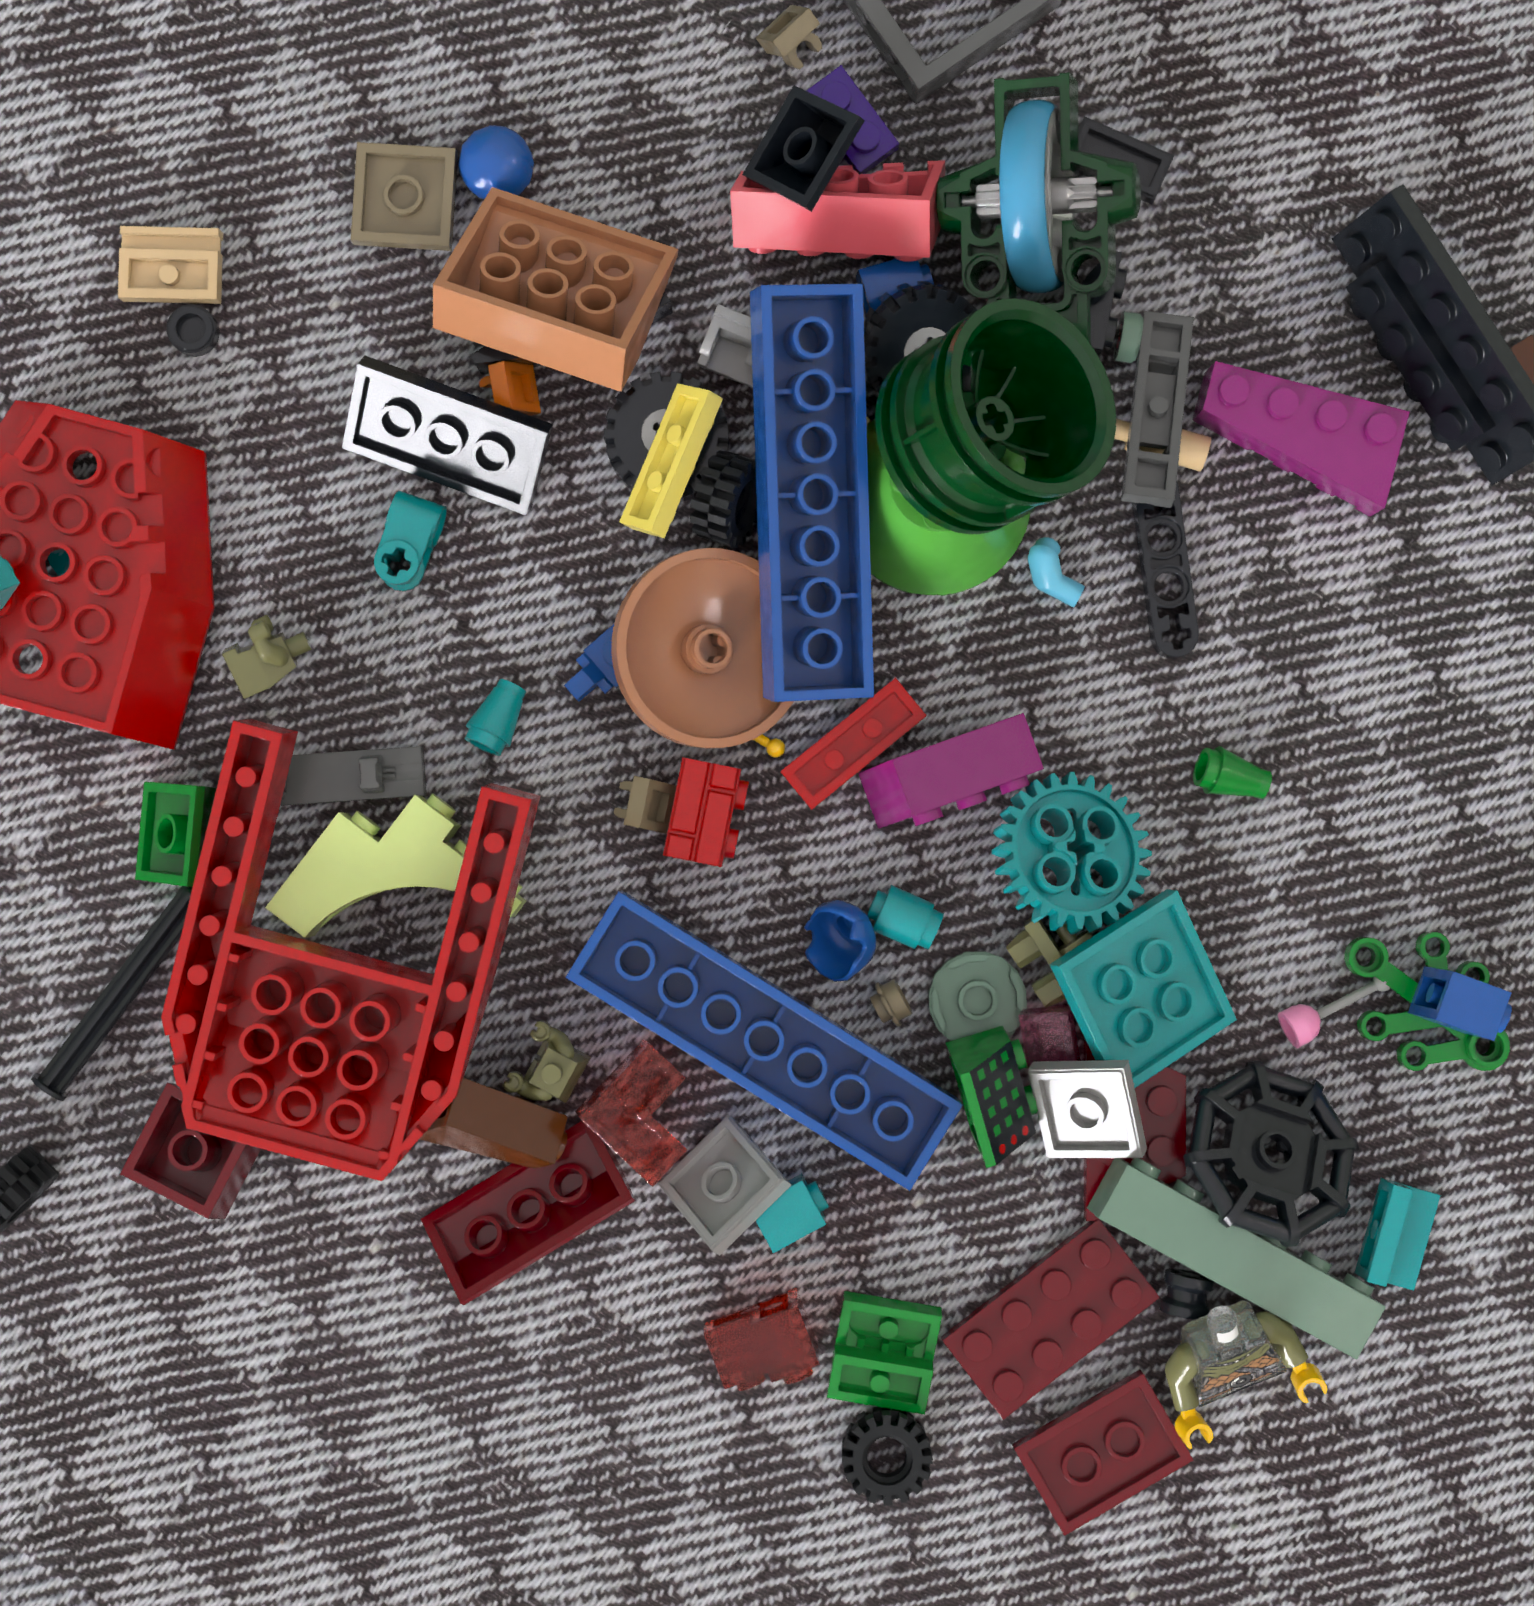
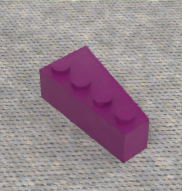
M1215 361L1204 373L1192 420L1246 450L1251 449L1273 461L1272 464L1288 473L1291 471L1315 484L1317 489L1332 497L1337 496L1354 505V509L1370 517L1385 509L1410 411Z

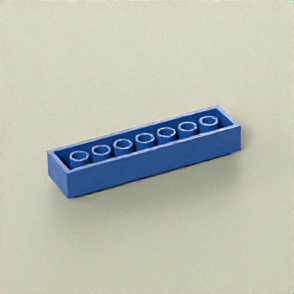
M863 284L760 285L750 291L763 698L773 702L874 697Z
M623 890L618 891L565 977L909 1191L963 1106L956 1096Z

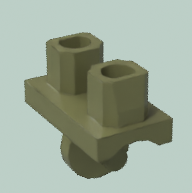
M1031 917L1024 922L1025 929L1019 932L1006 945V949L1020 969L1041 955L1044 956L1048 964H1051L1093 937L1092 932L1089 933L1088 930L1077 936L1076 934H1070L1065 922L1062 927L1055 930L1064 943L1058 947L1043 922L1039 920L1033 923ZM1053 971L1048 972L1031 983L1034 992L1045 1008L1066 999Z

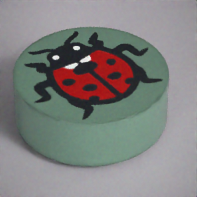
M1122 312L1115 341L1114 361L1133 363L1136 360L1143 331V316L1140 313Z

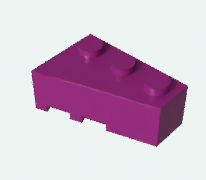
M1021 713L891 759L858 774L879 829L911 817L915 826L943 817L941 806L955 801L959 810L987 801L984 791L999 786L1002 795L1030 785L1027 775L1044 768L1025 715Z

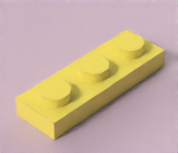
M677 383L623 511L620 523L633 530L665 538L687 483L694 472L708 433L714 424L723 398L710 390Z

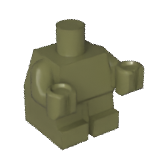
M264 615L255 619L248 630V634L253 642L252 645L240 648L239 644L236 643L224 649L222 656L244 699L275 685L297 666L295 657L312 650L304 632L288 639L285 638L283 632L272 635L271 632L274 630L272 622L268 615Z
M537 1021L535 1024L537 1029H533L530 1035L535 1041H543L537 1052L540 1058H534L524 1077L518 1071L510 1072L507 1076L510 1080H505L503 1087L508 1092H517L528 1100L547 1101L554 1097L566 1104L591 1056L574 1048L569 1037L562 1031L551 1027L547 1021Z

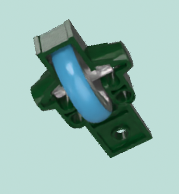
M1069 72L1060 73L1058 76L1017 80L994 79L995 157L939 178L936 191V211L940 227L945 232L961 235L962 280L964 287L970 294L989 304L1001 299L1017 298L1016 286L1030 293H1047L1057 290L1064 284V298L1061 302L1042 305L1053 309L1069 320L1091 344L1090 298L1106 293L1115 281V225L1137 218L1140 209L1141 184L1136 163L1079 151L1078 81ZM1060 96V110L1057 105L1046 100L1023 101L1014 106V102L1017 99ZM1079 170H1083L1095 174L1097 176L1079 177ZM999 178V183H989ZM1097 212V223L1093 229L1084 230L1080 227L1077 219L1074 218V213ZM1001 218V223L996 225L995 231L990 237L981 234V219ZM1088 259H1098L1101 265L1100 276L1092 284L1082 285L1077 275L1079 267ZM997 265L1000 272L999 282L993 289L983 291L979 285L980 273L987 266ZM1003 393L999 399L1009 406L1014 419H1018L1012 404Z

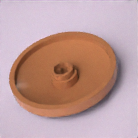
M694 549L675 554L658 562L644 572L629 589L616 615L612 633L611 654L615 677L621 693L630 708L644 724L664 738L678 744L696 748H725L743 744L757 738L773 727L785 715L794 701L773 702L763 698L758 560L728 549Z

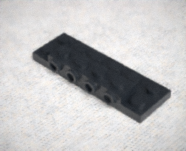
M1402 184L1387 193L1332 238L1357 277L1356 280L1345 287L1351 295L1350 306L1358 318L1368 321L1377 335V349L1380 355L1388 361H1393L1405 379L1403 386L1406 395L1411 400L1420 402L1432 420L1430 430L1434 438L1441 443H1447L1452 453L1466 445L1490 484L1494 485L1534 461V384L1410 193Z

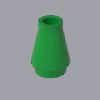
M1221 746L1215 749L1206 747L1201 751L1196 761L1193 782L1194 785L1203 787L1205 794L1249 796L1264 799L1271 786L1272 773L1257 767Z

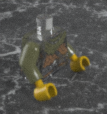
M1242 1300L1230 1306H1217L1211 1309L1208 1315L1188 1322L1181 1328L1180 1345L1177 1346L1166 1362L1165 1374L1174 1408L1176 1411H1181V1414L1175 1421V1430L1189 1449H1192L1190 1435L1196 1429L1200 1430L1207 1443H1211L1213 1439L1212 1429L1201 1414L1195 1410L1197 1406L1202 1407L1287 1372V1368L1293 1369L1290 1378L1302 1402L1309 1403L1303 1391V1388L1309 1383L1320 1384L1323 1393H1327V1385L1317 1366L1306 1363L1308 1354L1292 1325L1270 1312L1261 1311L1256 1313L1248 1300Z

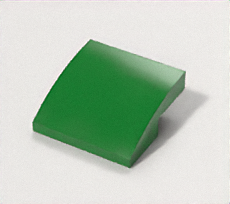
M844 1291L827 1398L925 1415L934 1371L933 1359L942 1320V1307Z

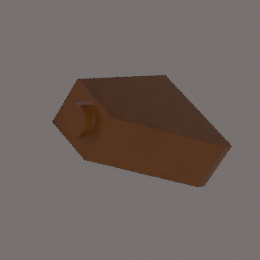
M463 1078L457 1097L423 1134L420 1140L536 1169L553 1165L561 1157L567 1143V1133L564 1129L568 1116Z

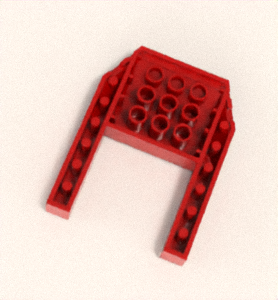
M253 719L234 720L161 1015L165 1036L169 1035L175 1061L172 1068L176 1085L182 1092L183 1101L181 1108L187 1129L383 1181L458 1095L492 990L541 796L494 783L481 786L435 973L431 974L251 925L298 731Z

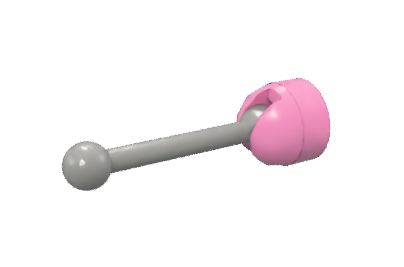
M1373 977V981L1318 1010L1303 1004L1291 1006L1278 1013V1020L1290 1043L1294 1047L1300 1048L1311 1042L1319 1034L1321 1019L1377 990L1381 992L1388 991L1390 987L1386 985V981L1383 983L1381 980Z

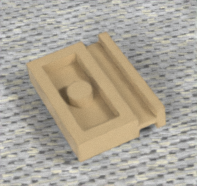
M120 226L122 243L121 248H119V299L123 302L221 304L223 260L221 241H223V232L219 228Z

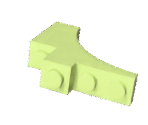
M433 793L428 800L423 796L414 795L382 838L376 835L381 828L361 812L356 811L353 816L348 813L338 812L265 908L301 936L308 938L315 936L328 921L352 904L387 890L418 886L455 891L467 843L460 839L456 845L449 842L461 826L452 819L456 810ZM519 883L510 918L515 917L527 902L518 894L523 888Z

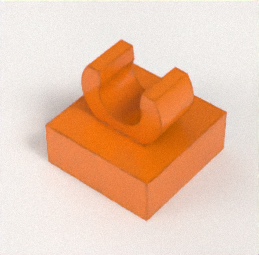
M501 361L488 365L489 376L483 377L479 381V385L481 388L492 389L494 403L530 416L541 413L533 365L510 361Z

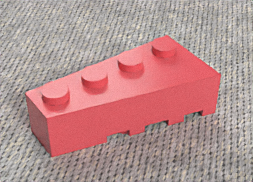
M945 160L927 161V171L904 172L903 162L883 163V170L872 174H858L857 171L853 170L852 165L838 166L812 212L749 180L742 175L744 171L740 172L730 190L733 247L748 248L751 252L757 254L771 253L775 250L797 251L798 254L803 256H818L825 252L845 253L846 256L853 259H865L873 255L894 256L900 261L911 262L920 260L923 257L930 258L941 227L936 211V191L939 178L945 176Z

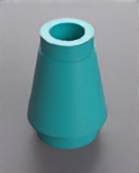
M499 679L496 687L492 689L467 722L466 727L469 730L465 740L485 752L501 756L504 747L511 746L526 691L508 680Z

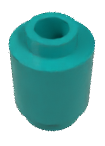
M890 885L887 893L880 890L876 892L867 916L869 919L874 920L873 928L876 933L913 949L918 945L928 950L938 932L944 913L933 909L934 903Z

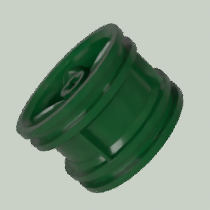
M1010 298L997 300L981 307L955 324L944 336L928 341L898 361L887 374L878 394L875 426L881 457L892 481L904 498L919 513L933 523L957 533L984 534L998 530L1029 514L1038 505L1054 502L1091 482L1101 472L1110 456L1116 432V409L1111 384L1105 368L1085 336L1069 320L1053 309L1034 301ZM963 364L971 367V392H963L962 390ZM1003 393L1012 404L1018 419H1014L1009 406L999 399ZM1006 449L1026 458L1024 474L1013 470L1000 460L1004 456Z

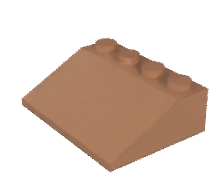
M492 187L433 283V328L622 392L642 352L676 262L678 249Z

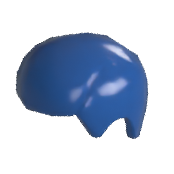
M489 125L474 131L462 144L458 167L459 174L467 188L478 198L485 199L492 187L519 196L530 184L534 161L528 145L517 132L505 126Z
M843 900L824 902L815 909L810 920L804 926L805 930H811L812 941L805 952L807 959L821 975L834 982L848 981L873 959L876 950V935L869 917L858 906Z

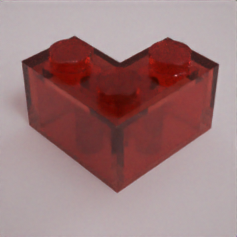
M643 1039L575 1112L589 1128L652 1187L687 1151L652 1116L686 1078L650 1043Z
M797 1288L704 1323L703 1334L724 1389L737 1386L738 1391L753 1388L766 1380L764 1374L767 1373L772 1383L783 1379L785 1384H792L813 1374L812 1367L820 1365L818 1342Z

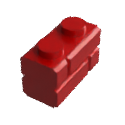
M682 757L663 856L718 867L723 866L724 857L734 859L739 830L732 829L730 826L734 809L744 810L749 781L740 780L741 769Z

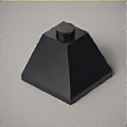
M794 85L742 175L812 212L865 120Z

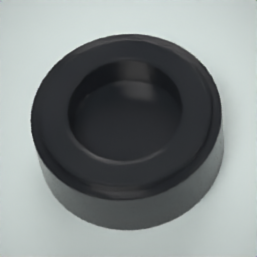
M195 304L183 305L170 315L167 322V336L171 344L185 355L192 357L203 356L209 353L219 340L220 330L218 322L202 306Z

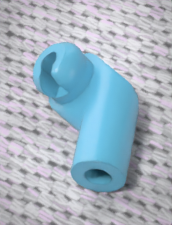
M1049 537L1038 539L1035 545L1030 548L1027 559L1033 584L1038 590L1074 608L1085 586L1062 574L1058 556L1061 548L1058 542Z

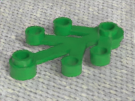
M1425 932L1421 934L1416 941L1415 947L1417 954L1425 960L1426 967L1448 970L1446 956L1450 951V944L1446 936L1438 932ZM1359 937L1352 940L1344 953V960L1348 969L1358 976L1376 977L1383 983L1386 981V985L1411 1004L1418 983L1388 962L1389 954L1385 945L1381 941L1370 937ZM1435 937L1440 943V950L1436 955L1430 956L1426 952L1425 944L1430 938ZM1363 947L1368 948L1371 952V960L1365 966L1359 965L1356 960V953ZM1466 961L1456 969L1457 973L1465 975L1469 968L1475 967L1480 974L1479 981L1489 983V971L1482 963ZM1369 1010L1361 1014L1357 1021V1029L1360 1035L1372 1041H1381L1389 1034L1437 1027L1444 1028L1457 1038V1040L1425 1045L1415 1040H1407L1400 1044L1397 1049V1060L1401 1066L1412 1071L1423 1070L1428 1064L1462 1059L1474 1069L1490 1071L1500 1067L1506 1061L1510 1052V1041L1505 1031L1502 1033L1497 1032L1495 1041L1489 1040V1050L1485 1054L1480 1055L1475 1047L1480 1037L1453 1030L1412 1015L1408 1011L1383 1014L1378 1011ZM1372 1017H1378L1382 1024L1381 1030L1375 1035L1369 1034L1366 1028L1368 1020ZM1417 1046L1421 1051V1058L1416 1064H1410L1407 1061L1406 1053L1411 1047Z

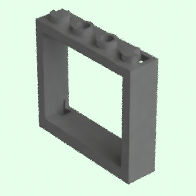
M881 0L843 1L916 105L1058 8L1062 0H1022L927 66Z

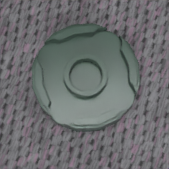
M966 951L946 960L934 974L928 990L929 1013L936 1028L950 1041L999 1026L1004 1027L1010 1038L1020 1026L1027 1009L1026 988L1018 971L1004 958L986 951Z

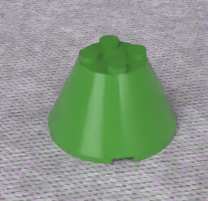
M875 419L867 425L871 575L884 584L902 592L941 596L964 592L980 585L995 575L1009 561L1020 545L1027 529L1030 513L998 530L984 534L957 533L933 523L919 513L900 493L881 457L877 442ZM1006 449L1004 456L1000 460L1013 470L1024 474L1026 464L1023 457Z

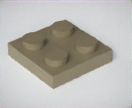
M357 142L351 242L359 246L452 251L458 164L456 148Z

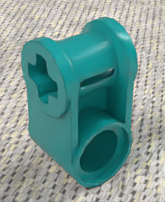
M398 491L395 494L387 514L385 529L374 557L375 570L388 587L395 591L405 592L414 589L420 584L433 548L436 546L442 533L447 515L446 506L402 491ZM402 556H404L410 568L408 571L399 570L397 576H395L389 564L391 561L400 562Z

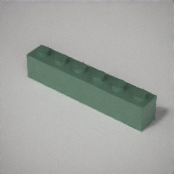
M1114 1158L1087 1207L1097 1218L1354 1359H1358L1386 1306L1371 1297L1375 1289L1374 1287L1349 1273L1346 1274L1344 1280L1328 1273L1332 1267L1331 1263L1306 1249L1302 1256L1299 1257L1286 1250L1287 1247L1282 1246L1278 1240L1232 1225L1226 1228L1218 1221L1220 1215L1217 1210L1201 1203L1205 1194L1179 1179H1177L1174 1187L1158 1179L1161 1170L1141 1158H1133L1131 1163L1121 1158Z

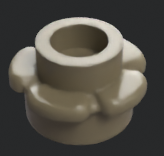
M895 979L883 985L879 982L875 984L877 994L871 996L870 1000L883 1023L892 1019L897 1027L901 1026L900 1020L913 1013L900 986Z

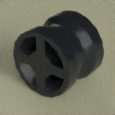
M1173 1268L1165 1269L1164 1280L1168 1287L1166 1296L1160 1299L1159 1310L1166 1314L1191 1320H1198L1208 1316L1210 1308L1206 1304L1207 1295L1214 1290L1215 1282L1197 1272Z

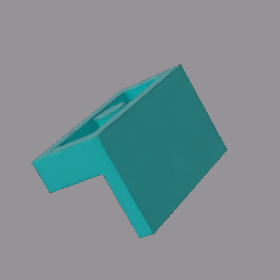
M1381 1178L1354 1273L1373 1284L1386 1287L1388 1283L1414 1291L1441 1195Z

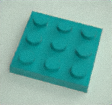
M1166 889L1049 964L1094 1059L1129 1060L1134 1088L1237 1020L1177 890Z

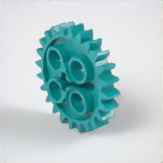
M1069 772L1062 778L1061 782L1055 773L1043 779V785L1036 779L1025 787L1026 793L1019 791L1011 798L1013 806H1008L999 814L1007 824H1001L993 831V834L1004 840L1005 843L999 844L991 851L993 855L1005 858V864L997 868L995 874L1010 876L1011 882L1005 886L1003 892L1004 894L1015 891L1019 892L1021 897L1015 906L1017 910L1030 904L1034 907L1031 919L1033 923L1038 922L1047 915L1049 916L1051 931L1059 929L1066 922L1069 933L1075 934L1081 931L1084 925L1089 933L1101 928L1102 922L1108 926L1120 919L1119 913L1125 914L1134 908L1130 898L1135 899L1145 892L1143 887L1136 881H1141L1151 874V871L1141 866L1139 862L1152 856V851L1139 847L1138 842L1149 834L1148 831H1134L1132 824L1141 815L1139 812L1128 815L1123 812V808L1128 801L1126 796L1114 802L1110 799L1112 785L1110 783L1097 791L1095 790L1094 776L1089 775L1078 785L1075 772ZM1068 810L1073 813V821H1072V816L1070 815V813L1068 812ZM1041 818L1051 823L1054 828V837L1049 836L1043 831L1040 824ZM1088 821H1092L1100 829V839L1091 834L1087 825ZM1043 866L1051 869L1056 875V886L1051 885L1044 878ZM1090 869H1095L1102 876L1103 888L1093 882ZM1071 885L1076 895L1071 893Z

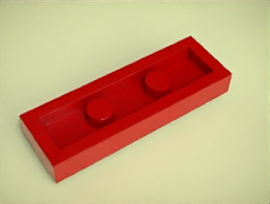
M894 678L878 691L874 697H871L781 770L780 773L812 810L927 715L901 683Z

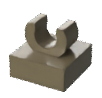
M790 5L756 37V40L767 54L780 56L789 67L799 70L804 66L796 54L797 47L801 42L804 41L807 47L814 52H819L823 49L819 37L811 33L820 23L809 8Z
M634 776L633 782H620L619 788L630 791L627 809L615 808L614 814L624 819L623 825L667 834L677 785Z

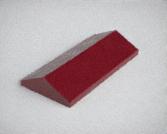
M590 1116L565 1131L567 1133L566 1147L555 1164L534 1169L511 1163L421 1218L422 1224L460 1304L466 1305L635 1201L621 1165Z

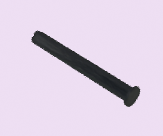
M182 886L43 1072L41 1074L35 1073L32 1076V1082L43 1092L60 1101H64L67 1098L66 1089L180 939L193 887Z

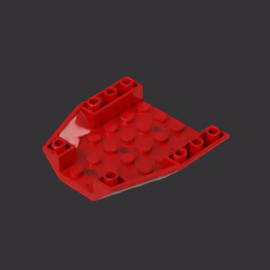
M15 400L0 422V556L10 563L20 584L5 606L0 610V704L175 750L215 608L206 452L122 423L48 403ZM85 453L93 454L97 461L95 473L88 479L78 480L73 473L75 459ZM63 549L67 552L70 559L69 568L63 575L52 577L46 569V560L53 551ZM36 646L43 656L42 665L36 672L26 674L19 665L20 654L25 648Z

